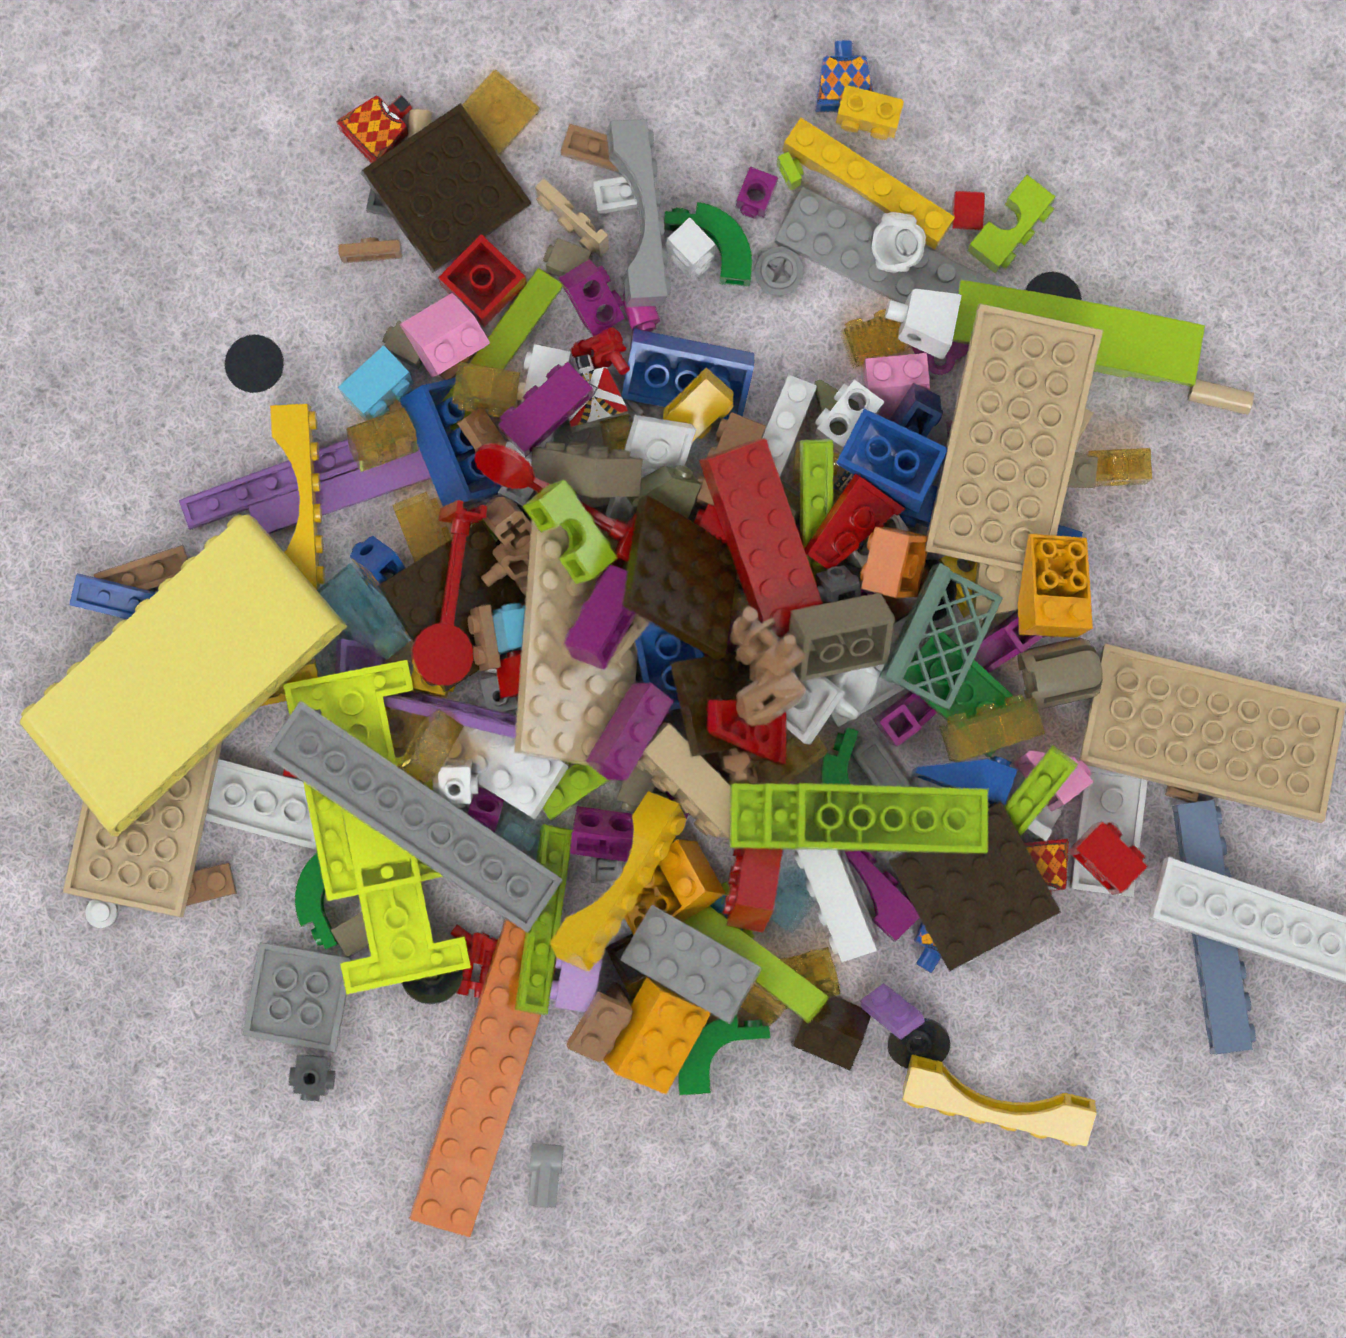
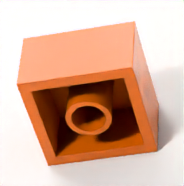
M875 527L867 543L869 555L867 563L863 565L860 578L863 581L861 589L895 598L917 597L927 557V551H924L928 536L898 528Z

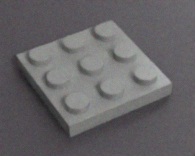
M260 942L242 1036L336 1052L347 997L340 963L352 961L353 959Z

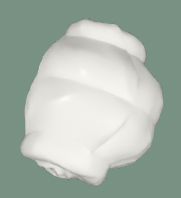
M897 212L884 213L881 219L882 222L875 228L873 233L872 253L876 259V267L879 270L897 273L898 271L908 272L910 267L916 265L923 257L926 240L925 232L922 227L916 224L917 220L913 215Z
M873 666L826 676L828 680L844 692L834 711L848 719H856L859 713L864 711L874 695L881 672Z

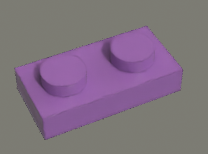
M884 983L860 1000L862 1009L900 1040L925 1022L923 1014Z

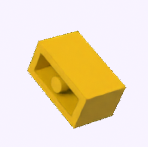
M706 367L664 408L663 420L692 424L696 428L693 441L696 438L702 439L711 430V424L718 417L722 419L732 410L733 391Z

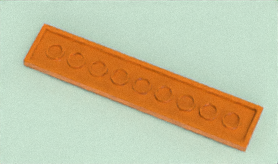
M507 919L504 920L484 987L409 1219L466 1237H471L541 1017L540 1014L515 1010L526 932ZM556 956V960H555L554 973H555V970H556L557 956Z

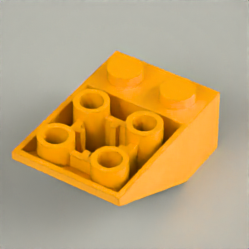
M1040 534L1028 535L1018 598L1019 635L1077 638L1093 629L1087 538Z
M677 839L670 845L666 858L661 860L654 870L652 880L643 887L637 897L634 908L628 911L624 917L633 935H635L651 905L682 922L706 909L725 894L723 887L697 841Z

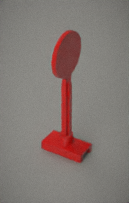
M494 443L483 444L475 453L474 460L481 472L502 486L513 489L530 487L539 493L546 486L550 485L548 482L535 477L533 467L525 457L504 445ZM580 501L584 509L593 517L594 524L608 532V536L619 541L614 552L617 558L609 565L622 569L625 562L629 561L636 513L627 525L618 519H611Z
M456 500L440 508L438 521L452 523L450 534L453 535L440 623L423 629L415 638L411 649L412 663L417 673L426 682L437 686L452 685L462 680L470 671L473 662L471 642L468 636L454 625L466 537L469 536L470 525L486 518L487 506L480 505L467 511V508H463V501Z

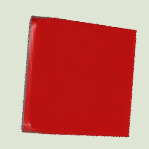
M954 192L952 215L955 218L952 223V229H983L984 192Z

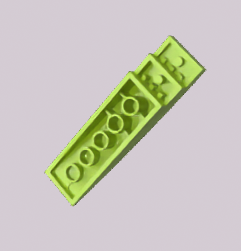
M967 280L960 281L958 294L962 296L952 341L970 344L978 304L1103 330L1094 372L1121 378L1134 377L1157 383L1166 381L1189 387L1195 385L1205 325L1056 295Z
M800 783L730 784L729 848L987 853L988 789Z

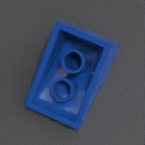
M863 408L836 464L853 475L861 476L898 504L919 513L943 464L948 448Z
M650 622L635 640L643 683H652L674 701L668 711L680 709L671 663L702 658V651Z
M994 756V758L991 757L990 759L920 766L912 770L911 776L944 788L988 789V804L992 805L1001 800L1004 806L1017 769L1011 767V761Z

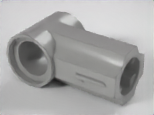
M532 1143L530 1158L532 1176L529 1206L556 1208L559 1174L562 1172L564 1146Z

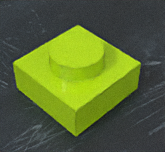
M789 151L778 156L776 165L789 191L800 187L801 176L804 175V171L797 158L792 159Z

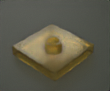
M495 69L462 104L492 148L499 155L510 146L541 111L540 107Z
M755 984L752 985L741 1005V1008L762 1019L769 1026L779 1019L786 1009L782 1003Z

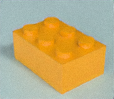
M646 977L631 1005L633 1013L630 1023L626 1028H622L616 1038L614 1048L609 1054L605 1055L603 1061L616 1075L667 1094L711 1013L661 983Z

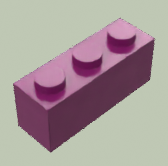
M568 361L562 367L560 364L553 367L546 375L547 381L539 388L537 385L530 388L523 396L525 400L516 409L514 406L510 407L500 417L502 421L498 425L500 431L525 457L532 452L533 447H538L594 395L593 388Z
M608 565L604 574L598 577L595 590L589 600L583 603L579 618L575 625L569 628L565 637L564 644L573 659L605 670L636 616L635 613L622 607L627 576L626 570Z
M632 683L585 763L607 780L627 781L674 701L652 683Z

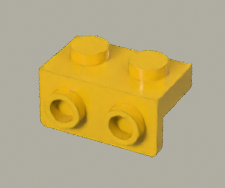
M846 85L835 124L841 125V128L848 132L856 133L859 130L870 132L873 138L879 140H887L888 137L894 138L904 101L900 98Z

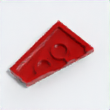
M855 474L804 548L805 553L826 569L835 567L859 548V543L874 532L875 527H884L883 524L893 515L898 516L905 508L861 476Z
M708 700V733L772 763L786 765V712L770 723L750 726L744 718L738 715L736 708L738 701Z

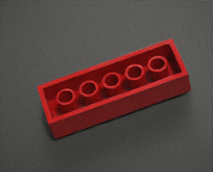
M761 438L700 459L699 463L749 607L757 611V620L761 624L773 618L775 623L771 630L776 636L789 632L792 610L822 605L823 603L766 438Z

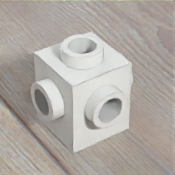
M441 759L438 766V775H433V792L439 794V796L457 808H463L466 804H471L473 794H478V775H472V759Z

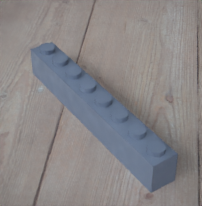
M1214 800L1172 806L1180 861L1231 878L1230 869L1225 868L1223 856L1227 855L1226 841L1224 837H1220L1218 825L1222 824L1220 807L1215 806ZM1192 933L1210 1054L1217 1055L1253 1050L1252 1042H1256V1032L1253 1023L1249 1024L1247 1011H1251V1000L1249 993L1244 992L1242 980L1246 979V968L1244 962L1239 961V948Z

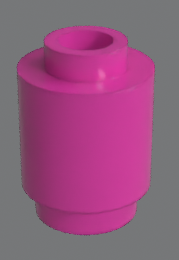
M623 293V307L631 330L654 331L656 324L660 322L656 306L626 307L625 295Z

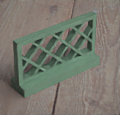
M941 563L932 565L891 650L888 663L884 665L879 677L888 682H893L946 710H950L1003 597L950 571V568ZM950 579L961 585L964 598L949 602L945 589ZM968 589H970V590H972V591H974V592H976V593L970 595ZM982 595L992 600L988 612L977 616L971 599ZM941 598H942L944 604L938 606V604H939V602H940V600H941ZM966 601L972 618L956 623L951 605ZM946 608L951 625L936 630L932 620L933 614L936 610ZM984 618L980 627L978 620ZM973 622L977 635L974 641L963 644L958 626ZM929 625L931 632L924 634ZM953 629L958 646L943 651L937 634ZM932 636L938 653L922 658L919 649L920 641L923 638ZM971 646L967 654L965 648ZM960 650L964 662L960 669L950 672L944 655ZM914 654H915L916 657H917V660L911 662V660H912V658H913V656H914ZM939 657L945 674L929 679L924 662ZM919 664L924 681L913 685L903 680L908 667ZM958 674L953 682L952 675ZM944 678L947 679L950 691L946 700L935 696L931 685L932 682ZM926 685L928 692L919 687Z

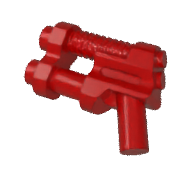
M610 327L591 338L579 340L571 348V354L574 358L582 355H590L591 357L592 350H594V356L591 358L594 370L602 367L609 368L612 363L620 375H624L630 370V367L621 355L627 348L624 346L623 338L616 328Z
M457 924L450 934L455 938L465 937L471 968L463 969L462 983L456 994L468 996L469 989L475 990L474 997L480 998L498 939L494 937L489 938L490 935L484 932L482 934L476 932L472 935ZM474 963L482 965L479 982L471 981Z

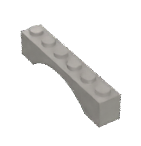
M647 119L612 120L606 131L609 161L621 172L629 184L636 199L640 216L638 249L632 263L623 276L626 307L661 306L667 296L671 294V281L669 276H665L664 265H667L668 254L666 247H662L661 236L664 235V221L662 217H658L657 209L661 204L660 189L655 188L654 177H657V161L651 157V148L654 147L653 130H648Z

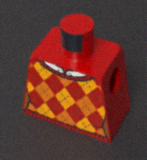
M377 95L341 117L336 123L343 135L370 163H373L401 144L406 138L408 129L401 119L413 108L402 95L396 98L389 106Z
M1068 839L1024 843L1051 894L1052 891L1065 890L1067 884Z

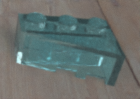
M351 563L317 590L347 625L342 633L385 659L390 658L411 641V638L373 588Z

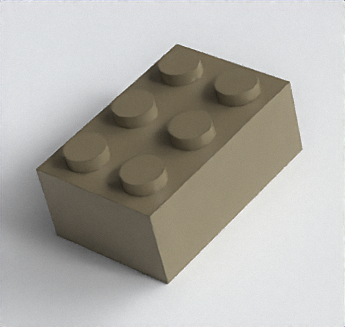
M570 441L567 447H564L565 443L546 442V447H533L531 465L535 472V477L542 481L553 484L565 479L576 494L589 497L640 496L643 459L631 457L628 450L612 449L611 453H609V447L591 445L590 449H588L587 443Z
M881 593L792 610L789 634L796 638V644L806 657L803 662L793 668L800 682L888 663L895 618Z

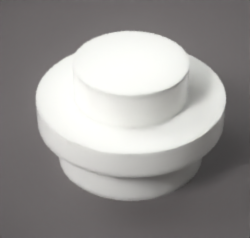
M92 899L86 907L85 914L92 926L106 928L115 922L118 911L115 903Z

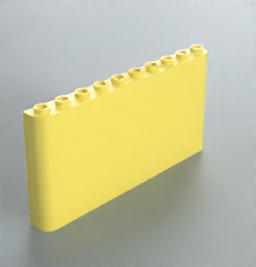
M239 514L234 516L227 523V528L219 536L216 535L210 538L205 543L204 549L196 557H191L182 564L180 572L173 578L163 581L155 595L150 599L140 602L135 608L136 612L130 618L116 624L112 629L113 633L105 641L96 643L90 649V654L82 662L73 664L67 670V675L59 683L50 685L45 690L44 697L37 703L26 707L21 713L20 725L112 836L118 837L347 627L344 621L251 515L242 516Z

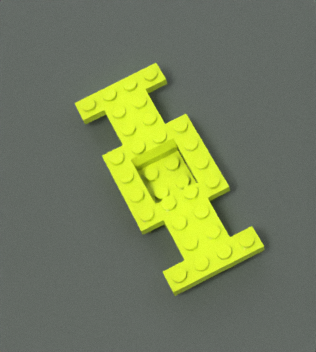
M407 660L283 684L289 716L300 701L315 711L321 710L323 717L433 791V782L426 752L395 757L383 697L413 691ZM303 782L327 901L354 895L359 896L371 957L340 963L346 995L471 968L465 937L433 943L421 881L443 876Z

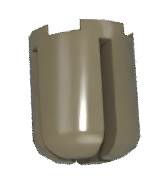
M1078 637L1029 648L1023 653L1018 654L1019 671L1022 670L1026 688L1024 694L1030 709L1041 710L1086 700L1100 693L1103 682L1102 667L1097 651L1089 640Z

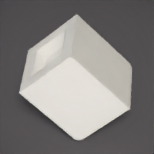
M1046 805L1025 832L1038 841H1047L1053 832L1051 829L1061 815V810L1057 808L1050 811Z

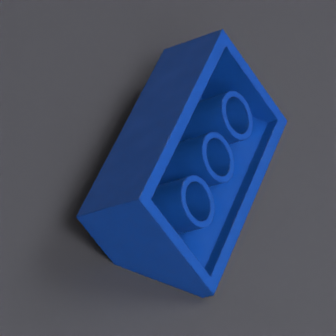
M634 329L627 360L630 370L624 377L621 393L622 399L666 407L707 367L733 391V408L723 419L728 420L731 412L743 416L754 370V353Z
M465 376L421 385L399 399L443 507L456 500L463 501V508L497 495L502 485L495 483L485 476L477 467L474 460L476 451L459 427L454 431L449 428V426L463 419L465 415L464 407L458 399L450 397L443 401L453 386L460 384L472 412L478 409L477 406L475 407Z

